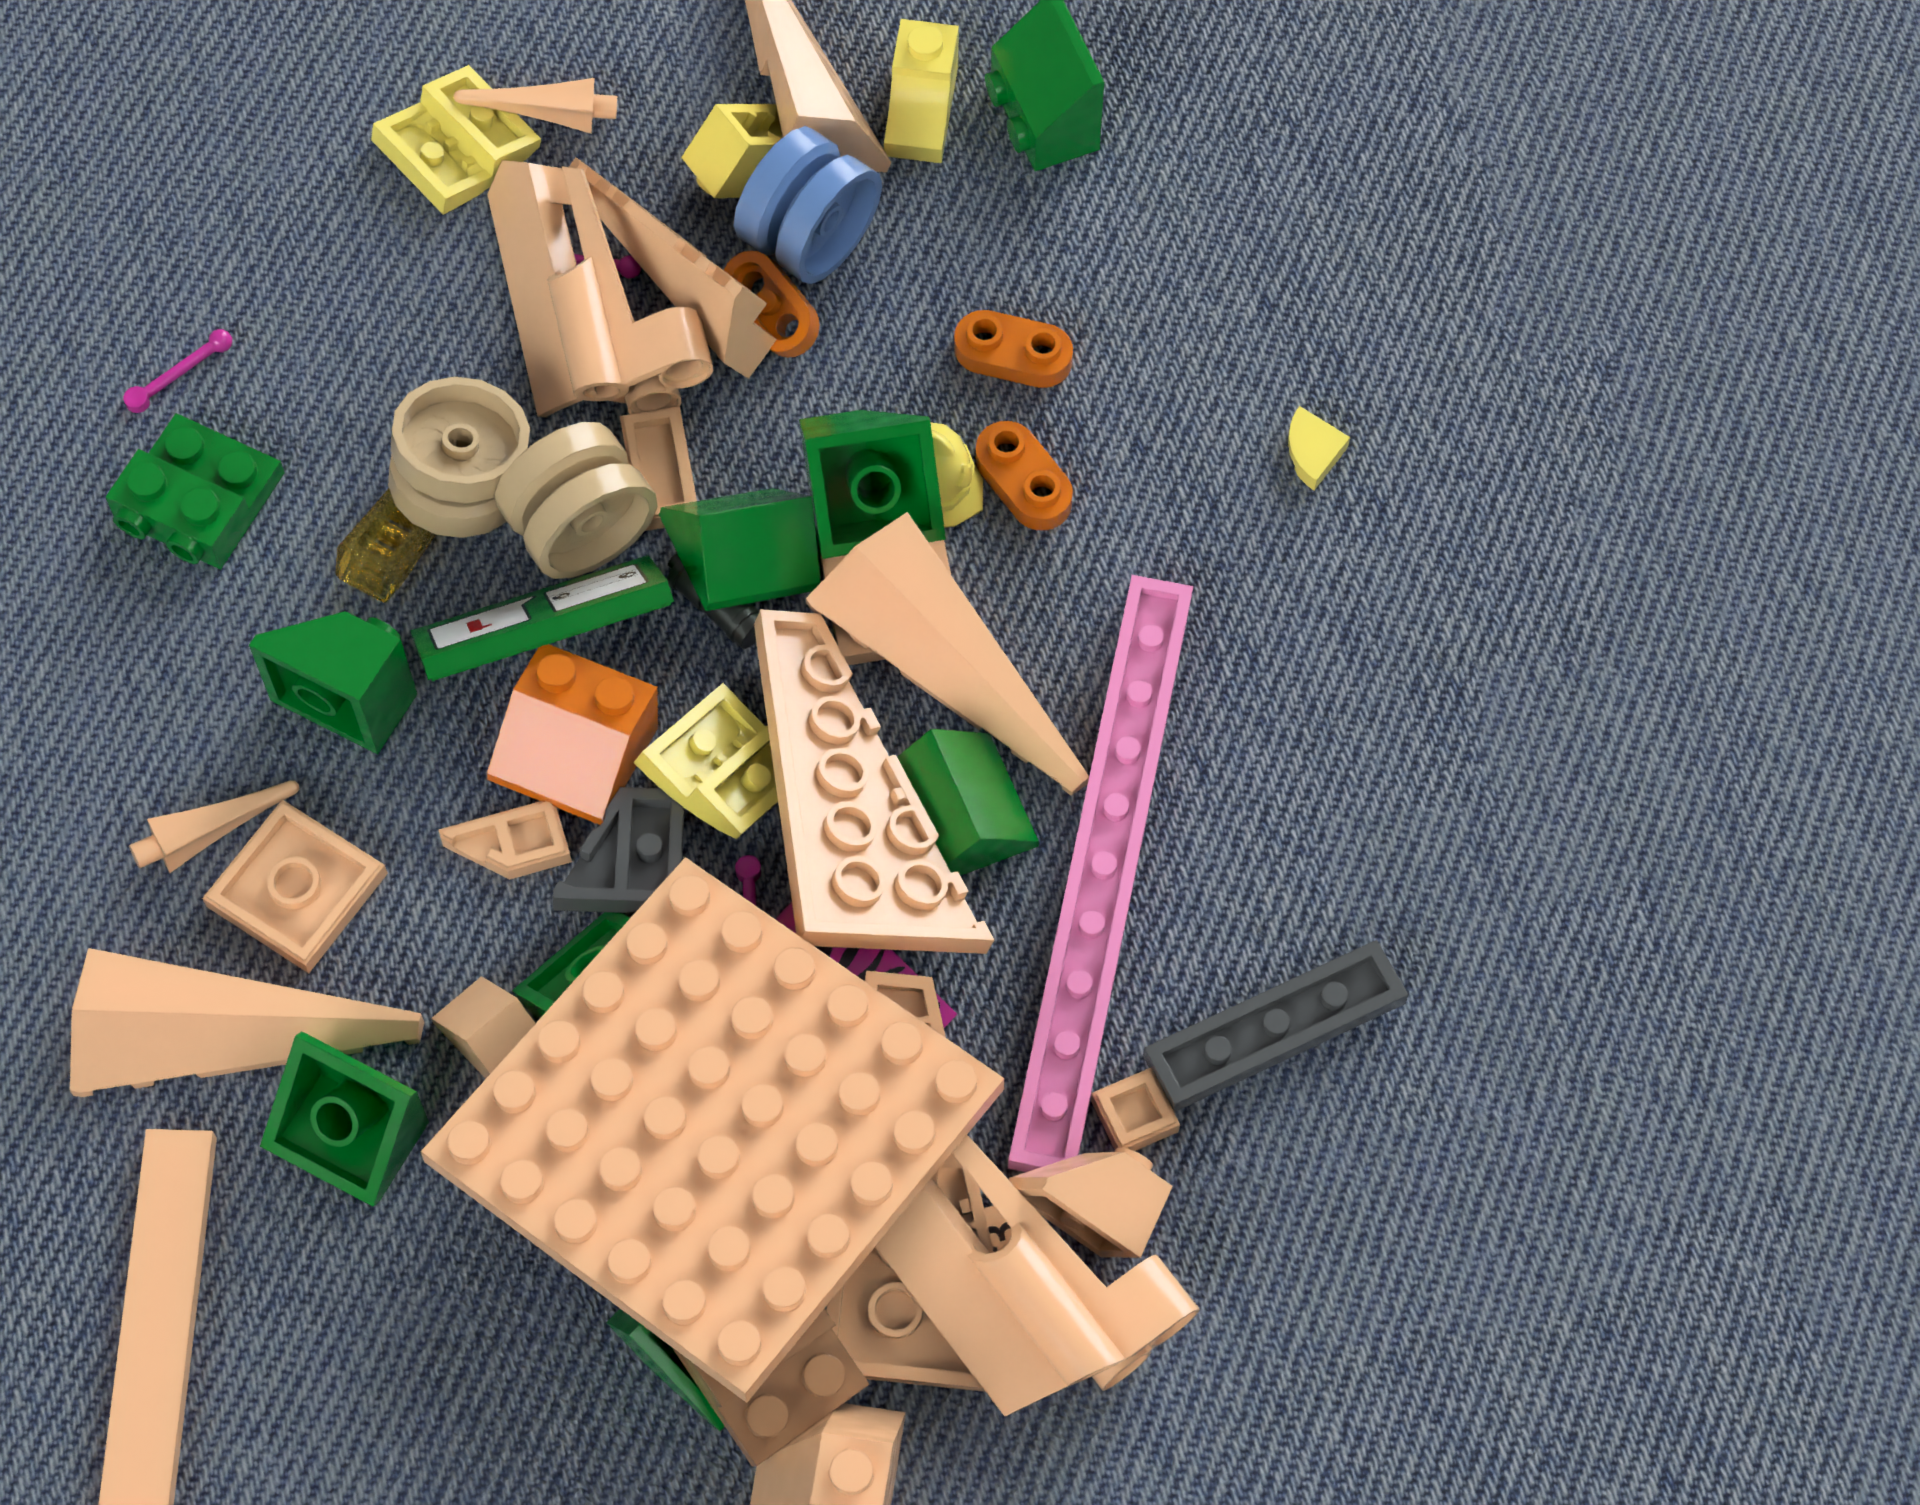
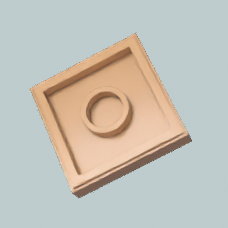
M282 799L202 899L207 908L305 972L310 973L388 872L383 863Z

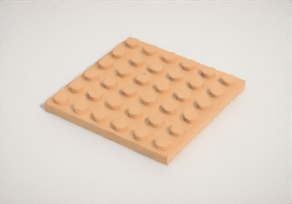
M685 857L421 1150V1154L427 1165L747 1403L1003 1092L1004 1078Z

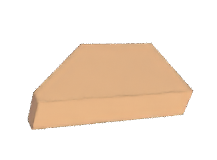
M547 801L535 802L439 829L443 847L509 880L572 862L557 807Z

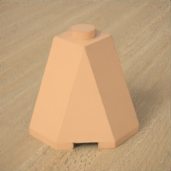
M843 1403L756 1467L750 1505H891L906 1413Z

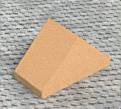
M482 976L431 1018L435 1026L485 1079L536 1024L517 997Z

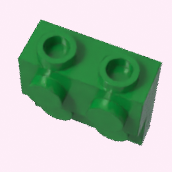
M175 413L149 453L140 449L136 451L105 498L114 516L113 522L126 534L141 540L145 539L146 536L152 537L166 544L167 548L175 556L185 562L198 564L201 560L221 570L285 472L280 460Z

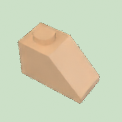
M1116 1148L1115 1152L1083 1153L1009 1178V1181L1041 1216L1100 1257L1141 1258L1173 1187L1151 1171L1153 1164L1148 1158L1127 1148Z

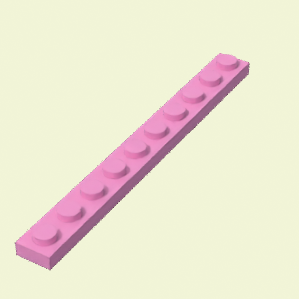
M1136 575L1131 576L1011 1145L1008 1169L1028 1172L1077 1156L1080 1152L1192 598L1193 586Z

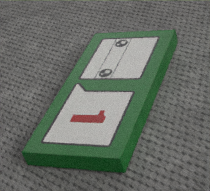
M647 555L429 624L410 632L428 680L435 681L669 606L674 600L668 580L650 556Z

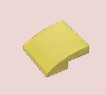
M469 65L423 85L420 103L373 123L372 142L443 215L490 188L502 160L524 162L540 147L541 138L516 113L460 104L454 100V93L458 90L492 89Z
M724 683L718 686L643 750L633 762L650 780L682 807L702 821L735 839H738L778 803L768 725L765 727Z

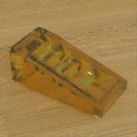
M388 488L337 547L335 574L341 581L386 603L403 584L436 534L412 524L395 506L390 489ZM389 520H392L412 531L409 533L390 523ZM377 539L387 544L388 546L395 548L396 550L392 551L376 543L375 541Z

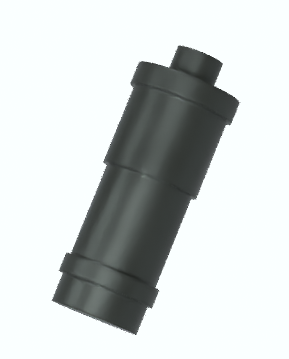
M674 554L668 562V567L671 569L667 577L669 585L684 595L699 611H703L726 633V636L732 642H736L742 649L749 648L755 644L754 623L759 610L748 603L705 611L678 554Z

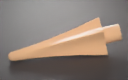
M595 78L517 88L465 89L455 91L453 96L454 100L460 104L516 113L592 134L593 118L616 119L617 96L594 94Z
M289 780L235 799L188 811L149 818L147 821L152 835L129 845L132 856L139 869L163 859L169 873H171L241 824L280 803L282 799L286 800L299 791V784L296 781Z

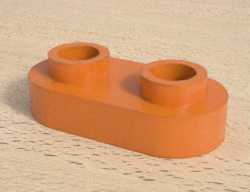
M744 251L734 256L726 264L724 271L750 291H752V286L756 280L764 278L763 288L756 295L767 304L754 323L777 339L769 350L779 356L788 358L799 356L808 351L817 339L820 326L818 314L783 269L765 254L758 251ZM793 320H798V328L795 333L786 337L787 325Z
M979 310L964 316L957 324L954 333L955 356L965 369L973 373L1033 387L1047 388L1065 380L1072 368V341L1065 331L1055 325L990 310ZM989 333L994 337L988 340H981L975 335ZM1041 345L1051 348L1052 351L1042 354L1036 352L1034 348Z
M999 421L987 426L980 433L976 442V466L982 477L1022 525L1040 531L1060 526L1068 518L1072 509L1073 489L1069 478L1025 426L1013 421ZM1000 444H1012L1016 449L1011 452H1002L996 447ZM1037 487H1046L1052 493L1048 496L1040 497L1035 495L1032 490Z

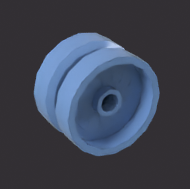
M807 126L792 130L774 144L758 163L745 184L735 211L733 226L736 235L763 254L769 256L775 254L778 265L800 281L808 284L816 283L825 279L845 261L868 229L880 201L882 191L880 174L850 155L841 157L838 145L816 130Z

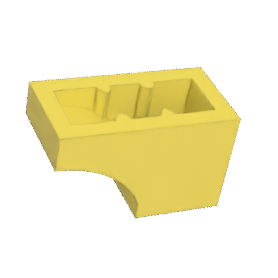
M907 19L900 20L892 64L891 93L884 138V151L888 157L942 163L958 71L959 26Z
M715 104L681 157L695 174L696 181L702 190L713 196V198H740L745 184L758 163L774 144L783 138L776 104Z

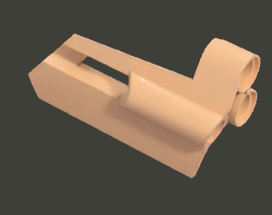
M502 160L487 196L537 416L547 417L583 400L626 403L629 415L680 406L681 396L679 389L698 385L708 379L713 373V364L702 320L697 315V311L690 307H673L634 322L584 170L580 168L563 166L558 168L527 162ZM562 204L572 206L584 260L578 265L576 264Z
M966 1135L940 1168L962 1167L966 1169L1011 1227V1238L1008 1244L1002 1249L990 1253L931 1178L875 1246L1004 1417L1090 1377L1095 1380L1102 1391L1113 1387L1137 1369L1150 1356V1351L1153 1348L1162 1344L1186 1326L1200 1310L1158 1255L1148 1257L1106 1287L968 1135Z

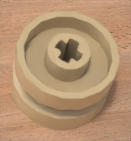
M462 377L429 381L409 392L395 410L392 426L388 487L395 506L412 524L436 535L459 538L489 533L506 523L507 521L497 508L494 494L504 472L520 454L528 449L530 427L522 407L506 391L482 380Z
M600 422L573 424L560 428L536 441L511 463L501 476L494 494L497 508L512 530L523 536L525 548L542 573L553 579L574 578L592 572L617 558L643 534L651 524L658 507L656 493L641 472L628 464L626 451L611 430Z

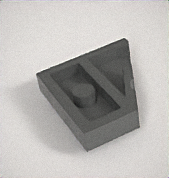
M620 787L605 810L603 823L591 831L579 849L580 858L564 882L559 880L553 889L554 911L635 913L682 861L685 808L667 795L661 788Z

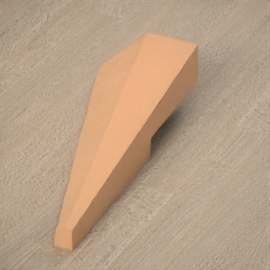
M745 0L760 75L770 76L782 136L784 137L792 130L807 126L838 145L841 157L850 155L876 172H888L891 165L888 155L792 0Z
M575 157L569 167L584 170L601 221L675 307H690L697 311V315L702 320L709 347L724 364L749 379L777 340L754 323L767 303L709 260L704 253Z
M908 512L856 545L806 598V604L814 613L823 614L848 632L852 640L865 649L869 647L900 670L901 675L978 730L982 728L1008 746L1013 755L1025 763L1030 762L1061 784L1062 790L1069 795H1073L1088 785L1089 775Z
M88 948L72 1007L70 1091L73 1096L87 1097L93 1096L94 1090L131 1085L137 1089L154 1086V1081L181 1076L196 1074L200 1078L286 1065L294 1038L301 1031L346 1055L363 1052V1047L405 1041L409 1045L420 1043L424 1020L421 1013Z

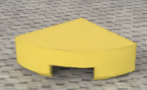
M1301 406L1295 411L1290 424L1288 447L1297 476L1315 491L1347 450L1350 437Z

